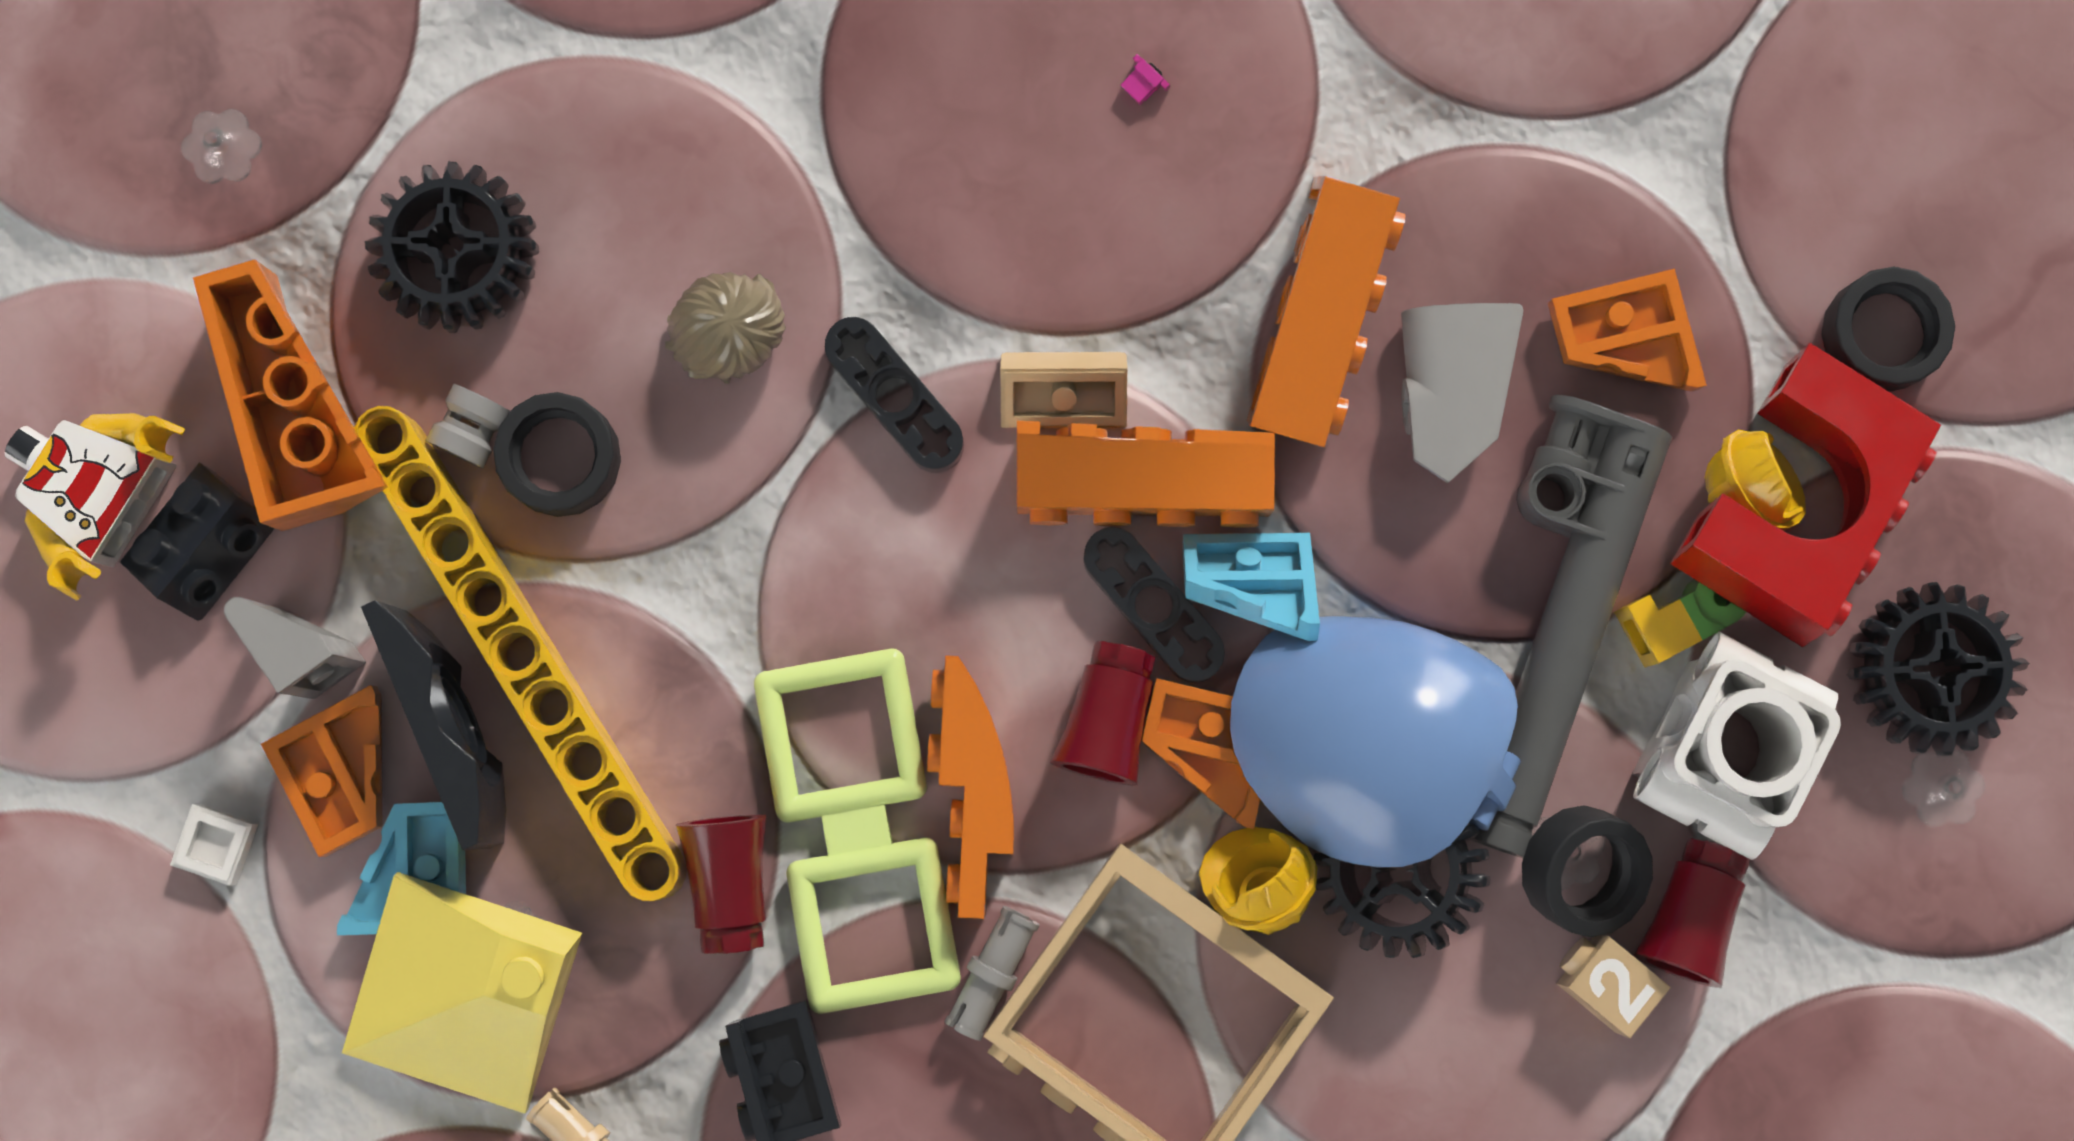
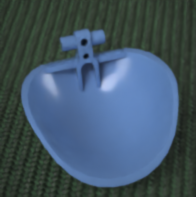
M1349 616L1319 617L1320 628L1317 641H1307L1274 630L1266 635L1254 649L1244 664L1231 701L1230 732L1234 753L1247 782L1264 805L1285 828L1308 847L1331 858L1352 864L1372 867H1404L1431 859L1452 845L1451 843L1462 833L1468 823L1475 824L1481 830H1488L1496 812L1506 809L1516 788V784L1512 779L1521 763L1520 758L1507 751L1516 723L1518 704L1515 688L1502 668L1484 655L1452 638L1417 625L1373 617Z

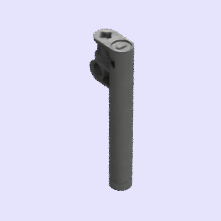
M1553 395L1550 399L1549 408L1556 414L1545 445L1537 447L1527 477L1518 488L1516 501L1519 512L1525 520L1535 526L1568 537L1569 541L1516 690L1517 718L1507 749L1508 752L1513 753L1521 760L1512 779L1516 784V788L1506 809L1496 812L1489 829L1481 830V833L1476 838L1471 839L1484 846L1519 858L1524 857L1528 842L1533 836V828L1538 826L1673 437L1667 431L1647 422L1566 395ZM1541 480H1551L1557 483L1563 490L1565 498L1564 505L1560 511L1548 510L1539 502L1537 486Z

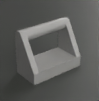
M241 597L229 599L224 606L226 619L277 693L315 699L366 663L353 642L280 608Z

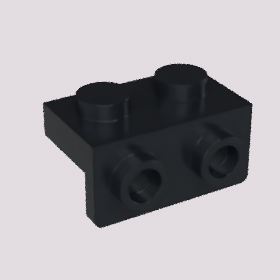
M199 462L185 481L176 488L173 496L145 531L136 538L120 563L157 599L199 621L206 616L275 528L260 523L255 505L247 501L216 472Z
M807 1000L738 1019L725 1026L728 1038L719 1040L720 1052L728 1077L739 1076L745 1101L737 1103V1113L746 1141L755 1139L756 1141H797L841 1127L840 1116Z

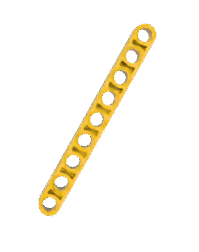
M376 406L368 409L358 418L354 428L388 488L383 490V493L621 884L631 896L642 901H656L673 896L682 888L687 874L686 862L681 851L434 447L425 441L427 436L415 420L390 406ZM400 424L403 434L399 447L393 452L381 454L377 446L381 431L389 425ZM432 477L435 483L433 499L423 507L414 508L410 501V490L413 484L418 479ZM464 530L468 537L466 553L456 561L447 562L442 553V544L445 537L453 531ZM496 583L502 594L501 603L494 613L481 616L474 605L475 596L483 585ZM528 636L535 647V656L531 664L525 669L515 671L509 665L507 650L515 639ZM561 690L568 701V712L561 722L555 725H548L541 717L540 703L549 692ZM592 744L601 754L602 765L599 772L593 778L585 781L575 773L573 757L581 746ZM619 798L628 800L635 811L633 827L622 835L612 832L606 822V811L609 805ZM650 853L661 855L669 866L667 882L657 890L646 887L639 876V865L642 859Z

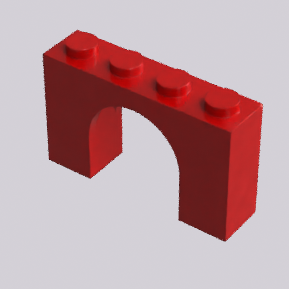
M1808 343L1784 366L1757 414L1814 449L1834 470L1840 482L1844 499L1843 517L1835 536L1826 539H1805L1793 536L1775 527L1722 493L1698 514L1670 563L1801 647L1806 646L1824 633L1830 637L1833 636L1849 616L1853 605L1846 598L1854 583L1858 585L1863 583L1877 565L1881 552L1874 547L1883 532L1887 534L1892 531L1905 514L1909 501L1902 498L1910 482H1918L1933 463L1937 451L1930 448V445L1941 427V424L1812 343Z

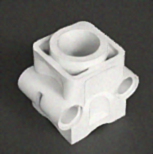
M1717 632L1705 647L1700 658L1687 663L1659 725L1648 741L1632 772V775L1639 778L1634 789V799L1686 826L1695 823L1698 825L1697 831L1751 860L1757 858L1768 844L1775 828L1787 826L1797 817L1839 733L1841 722L1835 710L1838 693L1785 665L1779 668L1774 666L1773 659L1721 632ZM1734 712L1747 719L1758 735L1760 749L1758 759L1754 768L1745 778H1742L1730 768L1722 751L1721 736L1724 725Z

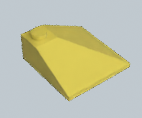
M397 872L393 876L342 1054L525 1114L529 1109L582 933Z

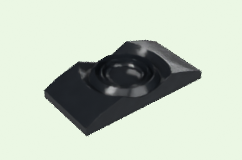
M376 600L361 606L462 850L491 849L503 844L505 840L507 811L503 764L486 749L476 716L461 688L462 666L432 631L408 611Z

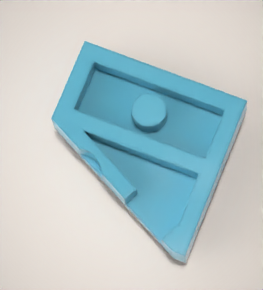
M1310 533L1183 534L1182 554L1186 599L1307 641L1318 640L1320 620Z
M442 802L393 805L381 831V843L378 849L369 856L359 879L363 880L348 913L342 915L337 924V936L377 934L393 876L397 872L466 894L465 850H462Z

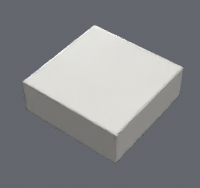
M192 804L170 866L229 886H235L239 881L258 824L200 804Z

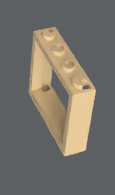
M1119 843L986 1029L983 1037L993 1043L988 1053L1016 1075H1019L1023 1068L1026 1067L1044 1080L1046 1083L1040 1092L1066 1112L1072 1114L1078 1105L1099 1120L1094 1126L1093 1131L1105 1141H1168L1013 1028L1117 880L1122 876L1297 1003L1200 1140L1234 1141L1334 997L1239 928L1229 925L1221 915Z

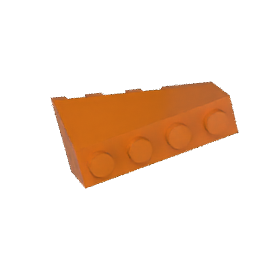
M1318 176L1313 178L1308 196L1310 199L1317 200L1313 215L1308 213L1304 224L1300 226L1293 250L1295 251L1293 261L1298 264L1294 276L1289 275L1283 287L1275 324L1279 325L1276 337L1271 336L1267 344L1246 421L1255 428L1325 447L1328 434L1338 436L1342 429L1349 399L1340 397L1347 372L1357 375L1361 367L1368 338L1359 336L1365 312L1376 313L1381 302L1386 284V276L1377 273L1384 250L1395 251L1405 222V214L1397 212L1400 201L1399 197L1327 176Z
M254 259L193 277L259 522L280 531L289 530L345 513L388 488L289 316L278 276Z
M1017 420V514H1030V524L1045 526L1068 524V515H1093L1094 525L1128 526L1131 525L1132 515L1157 516L1158 526L1189 527L1195 526V516H1221V526L1249 528L1259 526V517H1269L1274 511L1275 433L1192 429L1185 431V439H1172V431L1161 429L1160 427L1135 426L1121 430L1120 438H1107V430L1097 428V424L1071 423L1068 425V428L1057 429L1056 435H1040V421Z

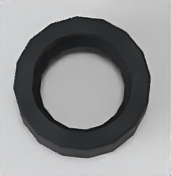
M1893 266L1869 271L1839 291L1825 311L1821 335L1826 353L1888 392L1906 389L1940 368L1952 349L1956 325L1951 303L1935 282L1918 271ZM1885 293L1897 295L1913 307L1921 320L1924 333L1922 346L1916 356L1903 365L1893 367L1877 365L1865 357L1855 343L1852 331L1853 315L1860 304L1871 296Z
M560 392L534 395L515 406L500 424L493 447L496 473L507 492L535 512L555 517L581 514L600 503L614 486L621 464L619 439L607 418L582 398ZM564 418L577 422L587 430L594 444L595 459L591 472L582 483L570 490L552 492L540 489L528 479L522 468L521 450L524 439L533 427L545 420Z
M1585 805L1562 809L1545 820L1529 840L1522 860V886L1531 906L1545 918L1570 933L1587 937L1611 934L1630 922L1645 903L1653 881V856L1644 836L1628 822L1604 810ZM1591 837H1606L1612 847V868L1607 882L1598 894L1587 902L1576 906L1568 905L1563 899L1561 877L1567 860L1579 845Z

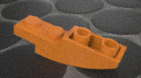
M945 655V670L933 669L931 708H943L941 734H929L927 771L939 773L940 786L964 787V800L952 799L950 838H962L961 863L948 864L946 903H958V917L984 919L986 913L988 854H1014V814L1011 786L1003 749L992 716L976 683L959 656Z

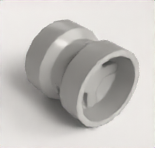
M453 384L445 400L448 410L443 421L433 424L425 441L451 455L484 469L492 453L489 442L494 432L498 431L500 424L511 411L471 390ZM461 418L479 425V429L477 430L461 422Z

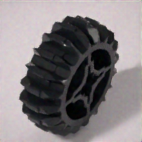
M448 161L444 169L443 178H440L431 165H423L421 171L423 183L416 185L408 176H400V187L406 193L398 200L392 194H381V202L391 211L387 217L381 215L369 216V224L374 229L383 233L380 237H374L365 241V249L369 253L380 257L368 266L369 274L375 279L385 280L378 292L386 301L398 299L397 313L408 319L418 312V324L425 329H432L441 317L443 328L449 333H456L461 325L462 315L465 316V319L473 329H482L484 322L482 310L487 308L495 317L501 319L505 317L506 311L498 301L505 294L512 300L518 302L523 300L524 293L514 284L516 277L525 280L535 278V270L527 263L521 261V258L533 257L539 253V245L534 240L523 238L536 229V223L530 215H519L523 211L526 202L518 193L506 196L509 185L501 176H496L487 182L486 171L481 166L473 165L464 177L459 164ZM464 202L473 203L491 211L498 225L499 237H488L483 231L470 230V218L464 213ZM437 208L435 219L428 227L423 230L413 231L417 223L427 213ZM457 236L464 243L463 248L460 252L454 249L456 256L448 259L441 252L442 247L445 243L451 246L449 239ZM407 257H417L422 263L434 264L435 277L441 282V294L417 287L410 275ZM494 263L489 272L478 283L468 288L469 277L475 268L482 264Z
M1937 582L1923 584L1919 594L1912 587H1907L1897 591V604L1889 599L1878 602L1875 605V609L1880 621L1868 618L1862 620L1859 624L1862 633L1871 641L1855 642L1849 648L1850 653L1854 656L1864 658V666L1849 669L1847 676L1852 680L1865 679L1867 690L1856 693L1853 701L1857 705L1873 702L1876 706L1869 714L1866 723L1871 727H1877L1890 721L1886 740L1892 744H1897L1908 737L1910 751L1916 754L1926 753L1931 745L1937 756L1952 755L1956 744L1963 751H1973L1979 747V735L1986 739L1999 736L2001 730L1996 718L2009 720L2018 714L2015 707L2006 697L2022 696L2028 690L2021 682L2012 680L2013 672L2027 669L2030 663L2023 658L2012 659L2010 648L2018 646L2024 637L2018 633L2005 636L2001 633L2000 629L2006 625L2009 614L2000 611L1986 617L1989 597L1980 594L1973 596L1967 601L1966 588L1959 584L1949 586L1945 593H1943L1942 588ZM1919 620L1920 634L1914 635L1915 644L1912 654L1905 661L1893 662L1895 649L1900 638L1912 624ZM1948 623L1956 626L1969 638L1978 656L1970 655L1960 648L1955 637V629L1948 628ZM1941 661L1944 662L1945 667L1959 666L1962 669L1961 671L1945 673V676L1932 677L1930 671H1913L1915 667L1929 665V662ZM1972 677H1981L1977 694L1972 703L1963 713L1956 717L1955 706L1961 705V690L1965 682ZM1896 682L1906 683L1914 688L1920 700V708L1927 709L1928 718L1915 711L1905 701L1898 690Z
M1475 824L1467 825L1462 833L1451 843L1452 845L1445 849L1450 866V878L1445 896L1440 893L1442 887L1432 877L1430 867L1433 857L1415 863L1413 868L1407 870L1413 872L1411 881L1394 882L1390 886L1388 885L1393 881L1390 871L1396 869L1392 867L1371 866V879L1362 890L1364 894L1362 897L1355 878V864L1331 858L1323 853H1315L1313 858L1315 863L1320 866H1330L1331 877H1321L1316 880V890L1333 889L1336 898L1325 903L1323 911L1326 915L1336 914L1343 910L1347 913V916L1338 928V931L1343 936L1351 935L1362 926L1363 931L1360 936L1359 947L1365 951L1372 950L1383 936V952L1387 958L1399 956L1403 941H1405L1407 951L1412 958L1424 956L1426 951L1425 936L1437 950L1445 949L1450 943L1444 925L1457 934H1465L1470 929V925L1458 910L1462 908L1468 912L1477 913L1481 912L1484 907V903L1479 898L1469 894L1468 891L1470 886L1479 888L1490 885V876L1472 873V862L1488 860L1490 857L1489 851L1487 849L1469 851L1466 844L1467 841L1476 838L1481 833V829ZM1401 894L1412 900L1415 904L1422 903L1431 914L1417 923L1404 924L1391 921L1378 914L1377 911L1383 904L1390 903L1396 896Z

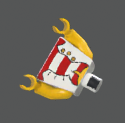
M136 413L93 414L86 418L80 426L66 420L61 421L49 439L28 426L21 427L13 434L6 445L5 457L28 471L16 489L15 497L28 508L25 515V523L42 559L49 567L47 571L49 585L77 601L81 598V595L77 592V584L81 577L87 574L93 579H97L101 574L100 569L85 561L83 557L91 562L105 566H115L177 467L176 464L172 463L174 456L166 454L165 446L172 434L177 433L183 436L185 430L183 427L157 416L144 417Z

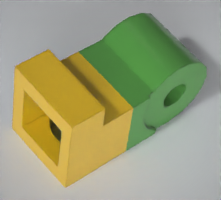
M1693 579L1686 585L1682 596L1657 608L1651 595L1633 601L1614 613L1644 668L1659 664L1734 624L1746 614V611Z

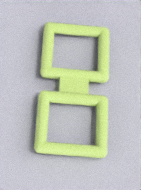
M891 648L759 673L754 680V689L776 815L781 821L786 823L822 817L828 855L794 861L788 866L786 871L810 1009L815 1013L824 1014L955 989L960 983L961 975L948 903H946V890L938 846L933 839L928 837L893 843L886 807L889 804L920 799L927 790L904 655L899 650ZM882 676L899 777L799 795L781 694ZM915 865L933 967L832 986L814 883Z

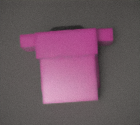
M1138 54L1133 57L1134 62L1137 64L1134 67L1135 70L1120 85L1139 105L1144 101L1146 102L1160 87L1166 92L1171 88L1170 84L1162 77V72L1153 63L1148 64Z

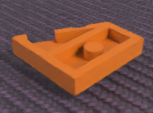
M1675 268L1552 298L1547 303L1564 364L1690 392L1701 390L1707 386Z
M1156 678L1141 742L1242 827L1254 829L1261 799L1247 782L1234 753L1230 732L1231 701L1233 696Z
M369 685L261 743L318 857H327L383 827L381 693L377 686Z

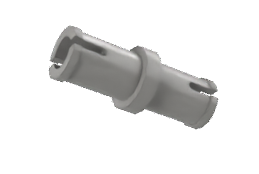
M1007 906L1002 907L1001 915L980 956L973 955L966 967L971 973L952 1011L944 1021L950 1027L955 1026L954 1030L978 1041H981L984 1035L983 1032L1004 991H1012L1018 979L1013 973L1034 932L1040 926L1036 921L1029 920L1028 916Z

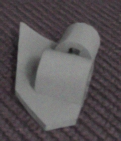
M1475 303L1432 305L1412 308L1401 313L1407 377L1403 379L1401 390L1404 428L1406 434L1411 435L1413 461L1446 483H1449L1499 437L1524 311L1523 306L1520 304Z

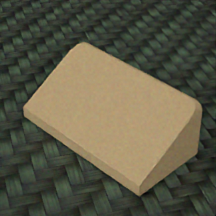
M1002 353L1000 367L1001 428H1017V420L1040 421V428L1068 427L1071 423L1097 424V427H1127L1128 368L1126 353Z

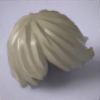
M732 272L723 274L712 273L707 277L697 278L690 288L683 292L671 315L667 318V331L670 341L665 342V349L674 352V360L680 362L683 370L688 372L689 377L695 379L719 378L725 384H729L731 377L740 379L745 374L753 373L763 366L767 359L771 358L772 349L777 348L781 344L782 335L786 329L783 322L785 314L773 283L763 278L761 274H757L751 279L745 274L737 275Z

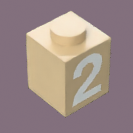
M1604 935L1593 937L1590 941L1585 937L1579 939L1562 959L1559 967L1565 973L1556 983L1615 1033L1628 1038L1633 1036L1671 988L1612 938Z

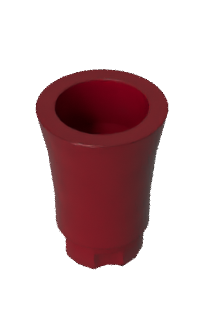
M1106 641L1095 642L1090 664L1084 666L1078 694L1065 731L1050 761L1052 765L1072 773L1106 782L1131 786L1138 785L1140 745L1146 709L1153 685L1149 678L1153 670L1155 656L1148 654L1144 650L1124 644Z
M766 815L715 817L676 824L687 866L695 928L700 929L701 952L704 954L738 953L764 947V933L761 922L766 920L763 891V847Z
M1693 838L1688 839L1682 860L1676 861L1668 887L1654 919L1633 956L1639 961L1673 976L1709 987L1722 988L1727 950L1736 913L1746 887L1742 881L1749 866V858L1720 844Z

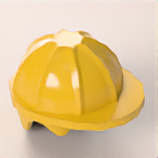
M1738 429L1723 438L1722 447L1707 465L1705 486L1708 492V502L1712 503L1723 493L1782 531L1800 523L1806 514L1805 495L1802 485L1792 465L1781 451L1772 445L1773 435L1764 431L1749 432Z
M1254 827V829L1244 828L1232 831L1217 840L1204 855L1199 876L1203 892L1214 911L1221 915L1229 925L1247 931L1271 935L1276 931L1300 922L1301 916L1308 908L1311 897L1316 891L1318 867L1308 847L1292 836L1273 829Z

